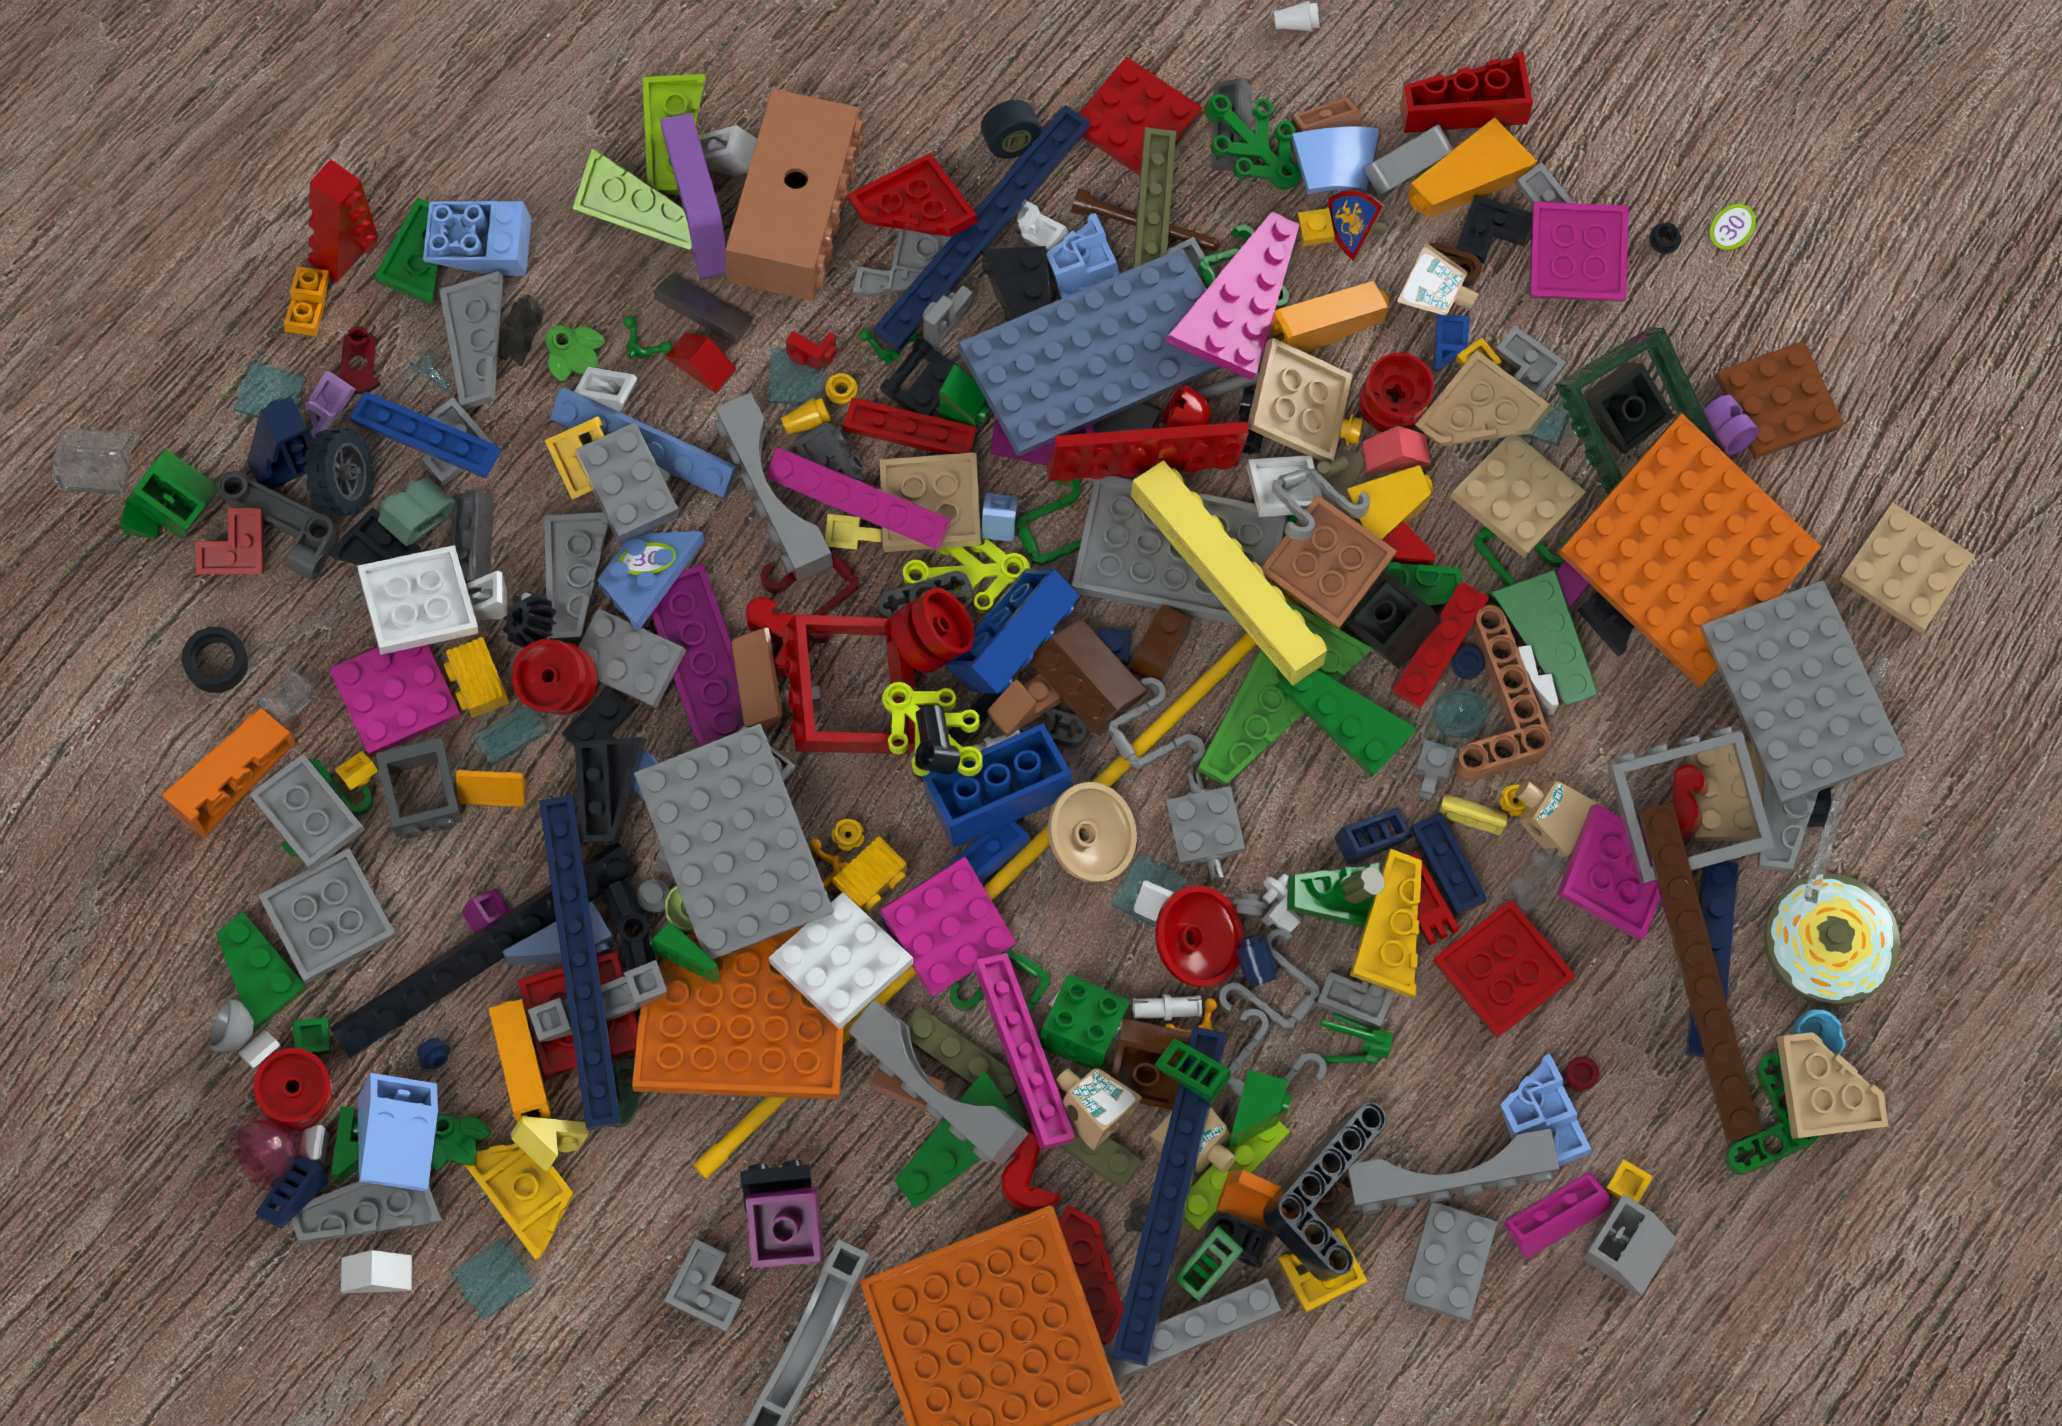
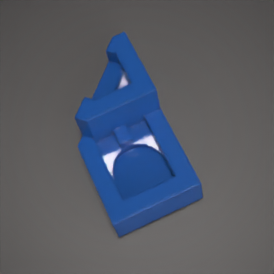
M1437 315L1433 371L1441 370L1455 359L1457 354L1467 348L1470 316Z

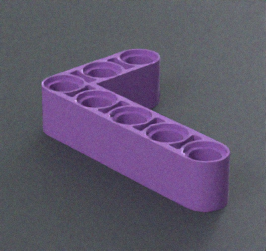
M692 113L660 119L665 145L688 223L699 280L727 274L726 241L721 214Z

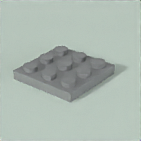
M350 848L325 860L312 871L308 869L258 895L305 985L397 937Z

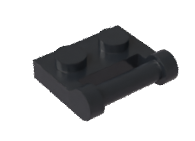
M917 338L911 346L913 350L890 380L885 379L880 386V390L907 410L932 416L939 407L940 390L953 365L957 364L934 350L923 339ZM922 358L930 362L907 392L899 388Z

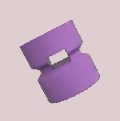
M1724 395L1712 401L1701 412L1698 422L1710 436L1715 435L1714 441L1726 456H1733L1745 450L1759 434L1758 427L1747 414H1742L1743 409L1731 395Z

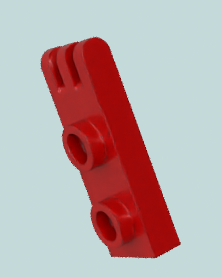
M1417 851L1409 854V856L1421 860ZM1422 862L1420 903L1418 904L1417 920L1419 921V930L1430 946L1436 943V939L1431 931L1432 929L1436 931L1438 937L1442 940L1448 937L1443 926L1444 923L1447 924L1452 934L1459 931V926Z

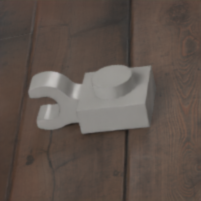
M1424 740L1415 774L1424 776L1418 794L1419 798L1431 801L1437 780L1444 783L1447 782L1457 749Z

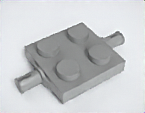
M1195 771L1197 784H1195L1193 772H1189L1187 777L1191 792L1185 796L1166 800L1180 866L1196 862L1207 864L1211 878L1210 881L1217 882L1214 869L1217 870L1219 881H1222L1225 877L1220 861L1229 855L1245 852L1232 788L1227 786L1213 790L1204 789L1201 772Z

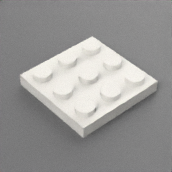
M455 545L357 566L380 655L478 634V625Z
M843 892L831 902L833 914L807 923L769 957V963L839 1030L914 963L913 957Z

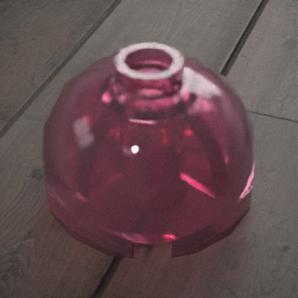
M256 1120L244 1124L231 1132L230 1142L237 1140L239 1148L234 1150L238 1162L254 1183L261 1180L266 1184L261 1189L265 1191L271 1190L292 1170L296 1159L293 1147L296 1145V1139L287 1127L282 1129L272 1121Z

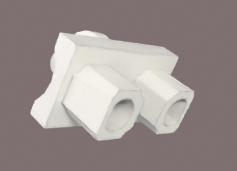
M1283 873L1278 880L1267 877L1263 884L1268 892L1262 899L1267 904H1270L1275 898L1279 900L1265 914L1261 921L1267 926L1275 924L1278 928L1290 933L1302 919L1295 912L1287 910V889L1285 886L1289 876Z

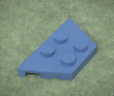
M700 531L644 533L624 543L597 579L600 589L608 598L613 600L615 607L620 613L623 612L629 618L634 629L640 630L704 543L703 533ZM650 542L667 544L676 552L674 563L667 569L655 574L652 572H643L640 575L628 574V565L624 562H618L620 556L626 550L628 554L638 556L646 550L645 543ZM669 549L658 550L654 554L655 563L658 565L669 564L673 560V552Z

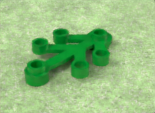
M1222 94L1211 96L1204 106L1206 117L1216 123L1224 121L1245 142H1231L1227 136L1218 135L1211 143L1210 149L1212 153L1218 157L1225 155L1256 157L1266 164L1253 165L1250 159L1245 157L1239 158L1232 169L1233 174L1239 179H1247L1248 177L1270 179L1276 188L1282 190L1291 189L1296 186L1300 180L1301 173L1297 164L1291 161L1290 139L1292 134L1295 133L1293 124L1288 121H1282L1274 130V137L1278 140L1277 157L1269 149L1268 117L1273 111V105L1269 100L1259 99L1252 108V114L1255 117V134L1231 110L1232 105L1228 97ZM1216 103L1221 104L1224 109L1218 108ZM1258 106L1264 107L1267 113L1261 112ZM1280 129L1287 130L1289 135L1282 134ZM1217 143H1222L1225 149H1220ZM1239 165L1245 166L1248 172L1241 171ZM1282 170L1287 171L1290 176L1284 175Z

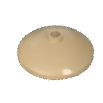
M1084 782L1069 787L1054 802L1048 820L1049 842L1056 859L1068 873L1082 881L1103 882L1121 874L1133 858L1137 842V831L1133 814L1125 800L1115 790L1104 784ZM1079 831L1082 833V840L1079 837Z

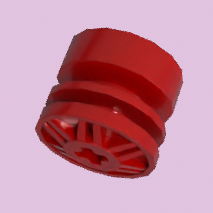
M1394 352L1381 357L1373 364L1359 393V409L1364 420L1372 428L1381 432L1396 426L1411 430L1423 416L1434 393V378L1429 367L1420 358L1408 353ZM1390 395L1395 396V401H1396V402H1393V401H1392V396H1390Z

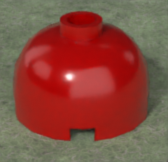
M1182 384V390L1178 388L1161 417H1164L1162 421L1164 424L1163 428L1208 425L1211 412L1209 404L1202 394L1190 386Z

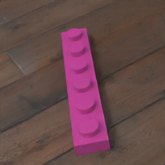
M782 448L775 449L765 477L934 549L941 548L951 522V518Z
M1004 953L976 960L973 968L1040 1150L1072 1143L1076 1137L1008 954Z

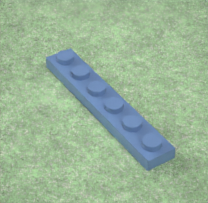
M565 387L559 390L550 417L551 420L573 428L599 416L603 424L600 428L604 436L636 422L658 467L722 498L728 494L737 465ZM588 432L584 433V435L590 437Z

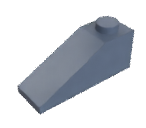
M590 902L592 927L598 957L607 954L611 950L610 946L614 945V940L594 903ZM554 922L504 950L503 954L509 966L562 962L557 923Z

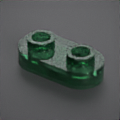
M624 1059L613 1066L618 1103L623 1105V1110L620 1112L621 1125L611 1127H624L634 1118L642 1092H633V1078L625 1081L621 1078V1075L625 1071L634 1073L635 1060Z

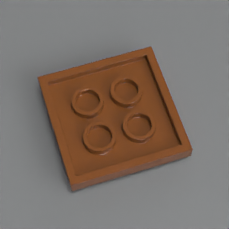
M1805 341L1717 371L1715 375L1723 395H1731L1743 409L1742 414H1747L1759 429L1758 436L1748 446L1754 459L1839 430L1844 425Z

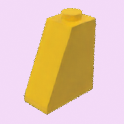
M1420 465L1347 488L1345 498L1350 503L1358 505L1357 502L1362 491L1368 495L1370 504L1366 515L1362 518L1351 519L1382 540L1401 523L1405 522L1408 524L1428 505L1431 493L1433 492V485L1429 475H1424Z

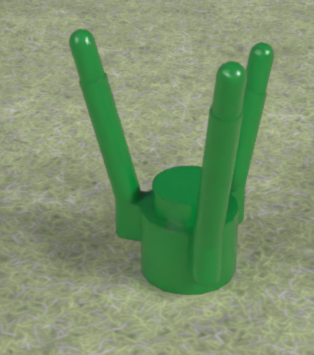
M1335 1012L1332 1014L1333 1018L1358 1029L1325 1020L1320 1021V1026L1362 1038L1360 1049L1366 1051V1054L1322 1057L1325 1063L1368 1062L1377 1064L1378 1057L1388 1058L1393 1036L1391 1032L1383 1031V1028L1377 1030Z

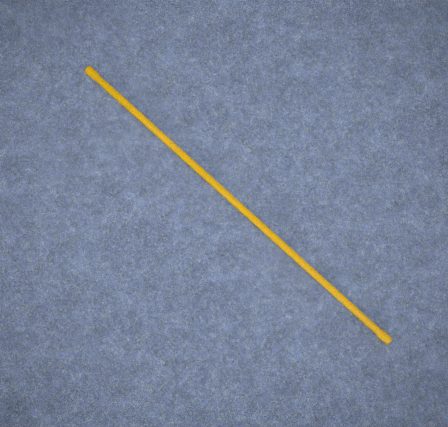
M1288 594L1284 596L1285 602L1289 600L1297 606L1300 604ZM1248 633L1243 635L1131 744L1137 758H1141L1257 646ZM1120 754L1092 782L1111 787L1131 768L1128 760L1125 761ZM1048 825L983 886L991 901L1050 846ZM912 966L904 971L874 1000L883 1005L891 1000L916 975ZM869 1004L845 1024L844 1044L852 1037L848 1030ZM765 1097L718 1143L712 1145L692 1165L693 1168L707 1180L729 1158V1155L788 1098Z

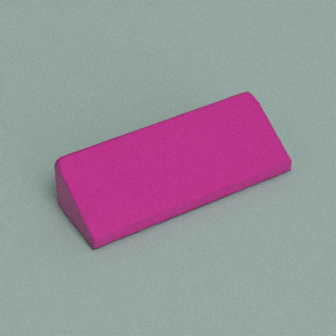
M1588 1172L1503 1223L1525 1258H1529L1611 1208L1609 1194L1596 1178Z

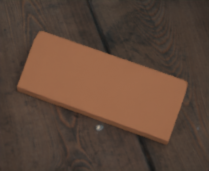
M762 628L735 638L731 644L744 726L750 728L761 724L763 730L766 731L783 717L770 632L769 628Z

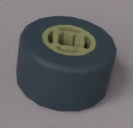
M1020 99L999 103L991 108L981 121V132L989 150L994 156L1002 159L1022 156L1042 133V127L1034 109L1028 102Z

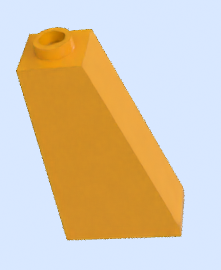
M1493 118L1414 180L1408 193L1409 202L1417 212H1422L1430 219L1472 202L1474 195L1484 197L1514 185L1520 177L1536 166L1537 160L1496 118Z
M1371 281L1280 308L1273 312L1268 338L1269 340L1275 338L1305 353H1310L1384 321L1389 307V300L1384 290H1379L1375 282Z
M522 999L504 1001L498 1006L490 1007L489 1013L516 1123L519 1122L522 1116L553 1119Z

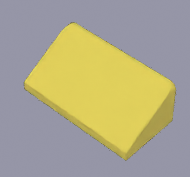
M1448 794L1443 795L1438 812H1441L1447 820L1495 835L1502 834L1508 816L1506 812Z

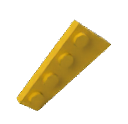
M1390 849L1387 851L1381 870L1385 882L1384 889L1381 893L1373 896L1350 976L1413 998L1416 996L1415 969L1417 968L1418 958L1416 939L1419 934V921L1417 917L1418 904L1420 903L1422 860Z

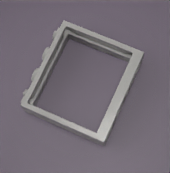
M1727 727L1713 731L1712 739L1700 742L1698 735L1680 740L1681 747L1668 750L1667 745L1664 744L1647 749L1648 756L1635 759L1634 753L1614 758L1616 764L1609 766L1608 771L1640 883L1653 881L1656 878L1653 867L1649 863L1625 772L1733 744L1759 838L1689 856L1687 858L1690 869L1694 870L1775 848L1742 731L1733 733L1732 728Z

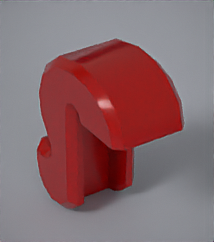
M767 597L754 598L747 604L745 610L748 629L756 631L762 628H769L771 640L782 645L774 663L777 677L784 678L786 677L785 662L788 657L787 646L782 641L785 637L784 626L795 615L791 613L777 614V604L774 600ZM806 633V634H807L808 653H809V649H810V636H809V633Z
M1684 764L1674 771L1672 802L1683 840H1687L1695 834L1702 822V809L1695 799V795L1698 793L1706 795L1708 792L1707 777L1693 764Z
M1025 1129L1029 1134L1010 1155V1157H1015V1159L1005 1167L1001 1176L1002 1196L1011 1208L1026 1215L1047 1206H1053L1055 1210L1060 1202L1061 1195L1029 1186L1040 1147L1034 1132Z

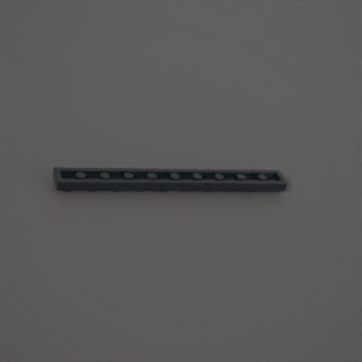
M615 842L583 863L589 902L600 896L602 890L610 884L623 881L636 872L618 842ZM551 884L331 1026V1031L348 1057L351 1058L505 958L504 950L556 922Z

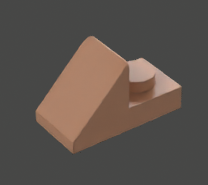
M1038 674L1023 685L1016 679L987 710V714L1008 737L1058 705L1061 697L1041 674Z

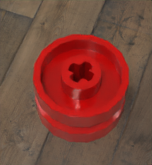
M933 588L916 598L915 601L895 611L891 619V634L897 649L913 668L922 673H933L951 660L969 651L975 641L974 628L969 614L962 603L953 594L944 589Z
M541 639L530 643L519 653L513 664L511 680L515 694L524 705L535 711L556 715H569L580 711L590 702L596 690L597 672L594 661L585 650L574 644L558 640Z
M285 1048L272 1053L260 1064L254 1076L253 1091L262 1114L271 1124L283 1130L301 1131L316 1125L326 1116L332 1104L333 1087L326 1066L315 1054L304 1049ZM293 1085H299L297 1092L289 1093L287 1091V1088L293 1089Z

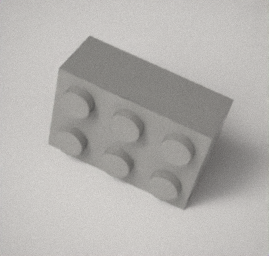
M636 422L576 449L577 460L619 545L678 518V507Z

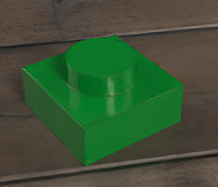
M328 1017L293 1021L295 1048L304 1049L315 1055L331 1053Z

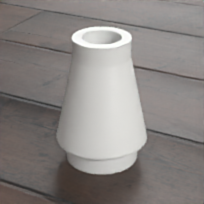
M1306 1L1274 11L1276 29L1312 32V28H1320L1317 3Z

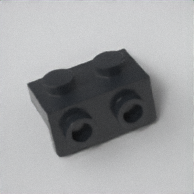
M800 1160L786 1161L782 1163V1167L768 1168L767 1164H754L748 1166L747 1171H740L746 1213V1197L751 1192L812 1187L810 1165H803Z

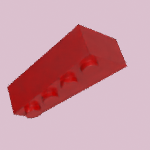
M1524 52L1514 53L1512 58L1502 61L1499 58L1487 61L1486 65L1470 69V67L1458 69L1456 74L1446 77L1441 74L1404 85L1400 103L1404 133L1424 132L1440 124L1442 130L1482 128L1493 118H1496L1503 126L1527 125L1533 101Z
M330 159L309 183V208L313 210L309 218V227L314 230V233L308 238V246L313 249V252L308 254V262L317 269L329 271V277L338 283L364 253H369L377 243L378 234L361 180Z

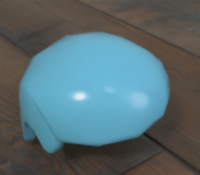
M1811 1009L1799 1016L1791 1031V1035L1814 1032L1834 1054L1840 1055L1846 1045V1040L1841 1030L1842 1024L1835 1016L1823 1009Z

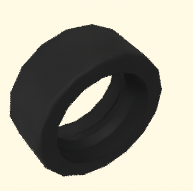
M207 627L197 631L187 640L182 650V664L189 680L197 688L208 693H222L233 689L243 680L248 670V656L241 640L232 631L223 627ZM212 643H224L233 650L235 656L232 668L225 674L217 677L202 675L196 666V657L199 651Z

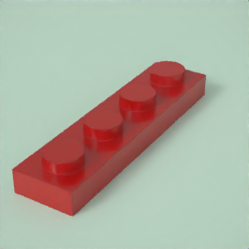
M851 397L843 426L845 432L942 455L971 453L977 432L976 426Z
M1461 581L1439 616L1442 621L1421 644L1392 693L1421 710L1474 625L1477 613L1486 606L1489 597Z

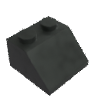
M1625 362L1577 398L1592 425L1624 454L1675 417L1642 363Z
M1383 571L1344 624L1373 648L1375 652L1399 670L1442 620L1425 601Z

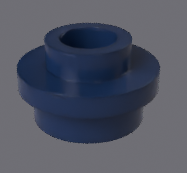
M431 1038L425 1041L417 1050L418 1063L423 1069L440 1068L448 1060V1055L450 1054L449 1045L439 1038Z

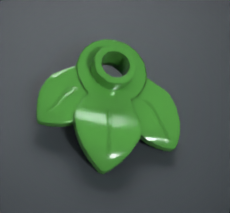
M564 325L552 327L545 337V346L550 353L548 368L551 374L560 382H564L569 377L571 371L584 375L588 367L599 368L594 350H597L605 343L602 335L592 328L585 326L573 330ZM556 337H565L567 344L559 345Z

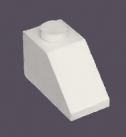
M737 125L698 135L709 171L733 176L748 173L757 143L756 137Z

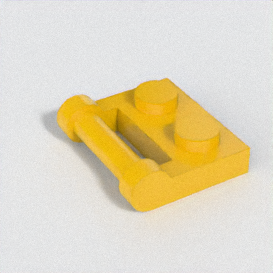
M599 416L545 440L572 500L593 491L577 460L576 449L584 446L579 436L588 432L592 441L604 436L600 428L603 424Z
M1339 1228L1332 1231L1349 1248L1353 1256L1351 1270L1340 1277L1324 1282L1314 1277L1310 1271L1299 1276L1296 1267L1302 1265V1263L1294 1254L1288 1256L1285 1253L1277 1257L1278 1265L1286 1276L1305 1314L1367 1283L1360 1265ZM1329 1261L1330 1265L1334 1268L1333 1261Z

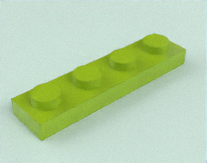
M1278 1121L1277 1125L1237 1146L1230 1145L1227 1149L1236 1156L1235 1162L1224 1173L1215 1165H1212L1190 1189L1183 1220L1199 1232L1217 1213L1216 1207L1228 1172L1245 1170L1253 1174L1289 1135L1290 1130Z

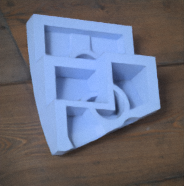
M1334 127L1293 133L1291 140L1307 194L1310 195L1333 190L1334 195L1350 190L1366 193L1369 179L1363 167L1373 162L1379 137L1378 128Z
M1096 213L1091 214L1088 217V223L1076 233L1071 231L1060 244L1055 245L1047 252V262L1061 299L1120 274L1116 259L1107 243L1105 232Z
M1547 1054L1529 1077L1526 1076L1522 1080L1519 1088L1502 1102L1501 1111L1511 1140L1517 1134L1551 1128L1560 1167L1590 1155L1591 1147L1577 1121V1113L1563 1087V1078L1551 1054Z

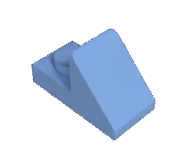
M986 493L982 513V538L1013 541L1018 496Z

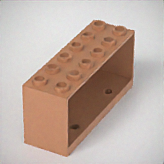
M772 89L725 249L728 283L811 301L815 300L817 289L823 290L826 280L825 263L831 262L834 244H831L833 236H838L841 226L840 209L846 208L847 194H849V191L846 190L848 182H853L856 171V164L853 163L855 156H860L863 147L861 135L864 121L859 120V107ZM791 172H801L807 177L808 181L804 187L792 189L785 184L784 179Z

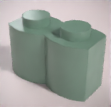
M428 477L418 481L412 480L406 485L403 492L396 496L390 495L382 502L378 522L404 545L408 546L418 541L428 531L444 523L451 516L455 501Z

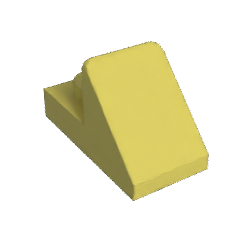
M522 1116L511 1132V1139L543 1170L548 1171L557 1158L558 1151H578L588 1137L589 1130L587 1131L585 1122Z

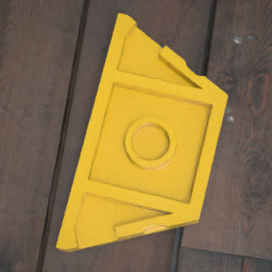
M516 1143L507 1146L502 1144L489 1147L486 1150L476 1151L475 1164L464 1166L536 1262L539 1261L574 1196L573 1192L552 1165L548 1171L543 1170Z

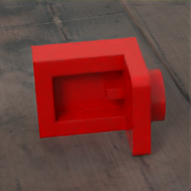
M794 331L786 339V352L789 358L800 366L806 364L820 372L825 363L829 365L833 361L838 351L836 335L831 332L828 333L820 346Z

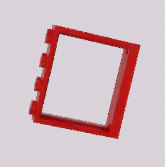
M795 615L784 626L785 637L782 641L787 646L788 652L785 662V674L787 677H790L791 687L788 692V706L793 711L790 734H794L796 752L894 754L888 746V738L892 733L815 732L806 634L886 636L890 684L903 682L915 691L913 667L902 657L891 634L892 618ZM901 696L893 699L895 703H902L905 700ZM905 714L904 734L908 737L909 746L903 754H910L915 749V723ZM897 739L892 744L899 747L904 744V741Z

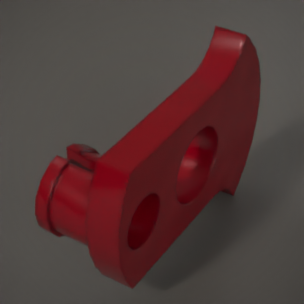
M361 326L351 328L347 335L343 336L341 369L337 376L356 389L353 394H364L365 391L371 392L381 385L380 381L374 377L377 339L375 336L368 334L366 329ZM355 356H362L366 358L367 364L361 370H353L349 367L350 360Z

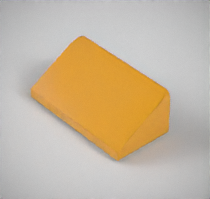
M456 771L457 799L460 804L523 807L525 805L526 781L522 773Z

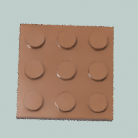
M1317 494L1306 508V511L1315 520V527L1311 538L1305 541H1296L1286 535L1261 569L1264 572L1265 579L1339 631L1395 557L1397 551ZM1297 520L1295 525L1298 527H1303Z

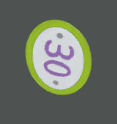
M1732 204L1723 208L1715 216L1710 226L1712 243L1722 250H1733L1745 244L1752 236L1756 227L1755 213L1749 206L1744 204Z
M650 542L645 543L646 550L642 554L632 556L626 550L618 560V562H624L628 565V574L640 575L643 572L655 574L667 569L674 563L676 552L667 544ZM660 549H669L673 552L674 557L669 564L658 565L654 561V554Z

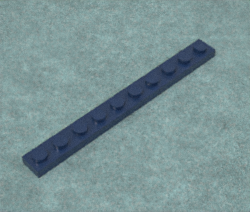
M1065 105L976 208L974 212L977 215L978 223L951 237L873 328V335L896 352H899L924 323L922 316L929 304L932 302L937 303L943 295L947 296L982 255V249H987L1086 134L1090 129L1091 122Z
M573 795L539 800L586 1129L588 1131L621 1125L574 798Z
M1193 1026L1188 1046L1221 1064L1227 1034ZM1190 1058L1186 1060L1182 1073H1185L1193 1060ZM1199 1065L1191 1078L1196 1080L1204 1067ZM1210 1072L1202 1084L1207 1086L1214 1074ZM1180 1083L1112 1353L1113 1359L1142 1366H1148L1211 1106L1209 1102Z

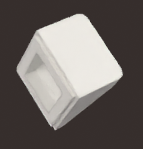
M1146 880L1140 889L1134 906V912L1156 921L1163 903L1174 892Z
M316 1125L303 1131L299 1152L300 1155L321 1166L325 1165L329 1133L323 1125Z

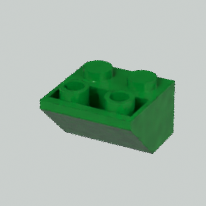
M165 449L132 490L127 501L182 539L219 489L212 481Z

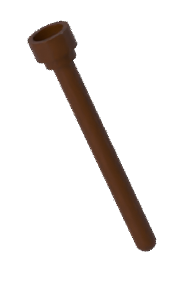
M1078 188L1071 213L1083 216L1084 213L1090 215L1092 212L1136 226L1137 213L1097 201L1095 196L1090 195L1091 192ZM1169 224L1168 237L1183 242L1194 237L1202 248L1212 251L1219 248L1220 243L1216 238Z

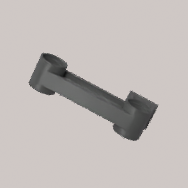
M229 471L223 474L218 482V489L226 503L231 508H263V522L297 538L288 554L286 564L283 566L314 581L322 572L330 555L329 551L338 541V533L331 519L245 477L241 472ZM236 485L243 486L240 493L236 495L229 494L232 487ZM324 527L329 529L325 536L320 538L314 537L317 529Z

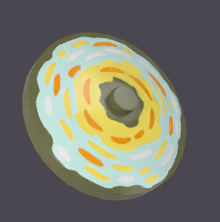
M1818 874L1794 883L1773 904L1764 927V947L1773 972L1791 992L1811 1003L1839 1007L1863 1001L1885 984L1898 960L1900 936L1891 909L1876 891L1861 881L1848 876Z

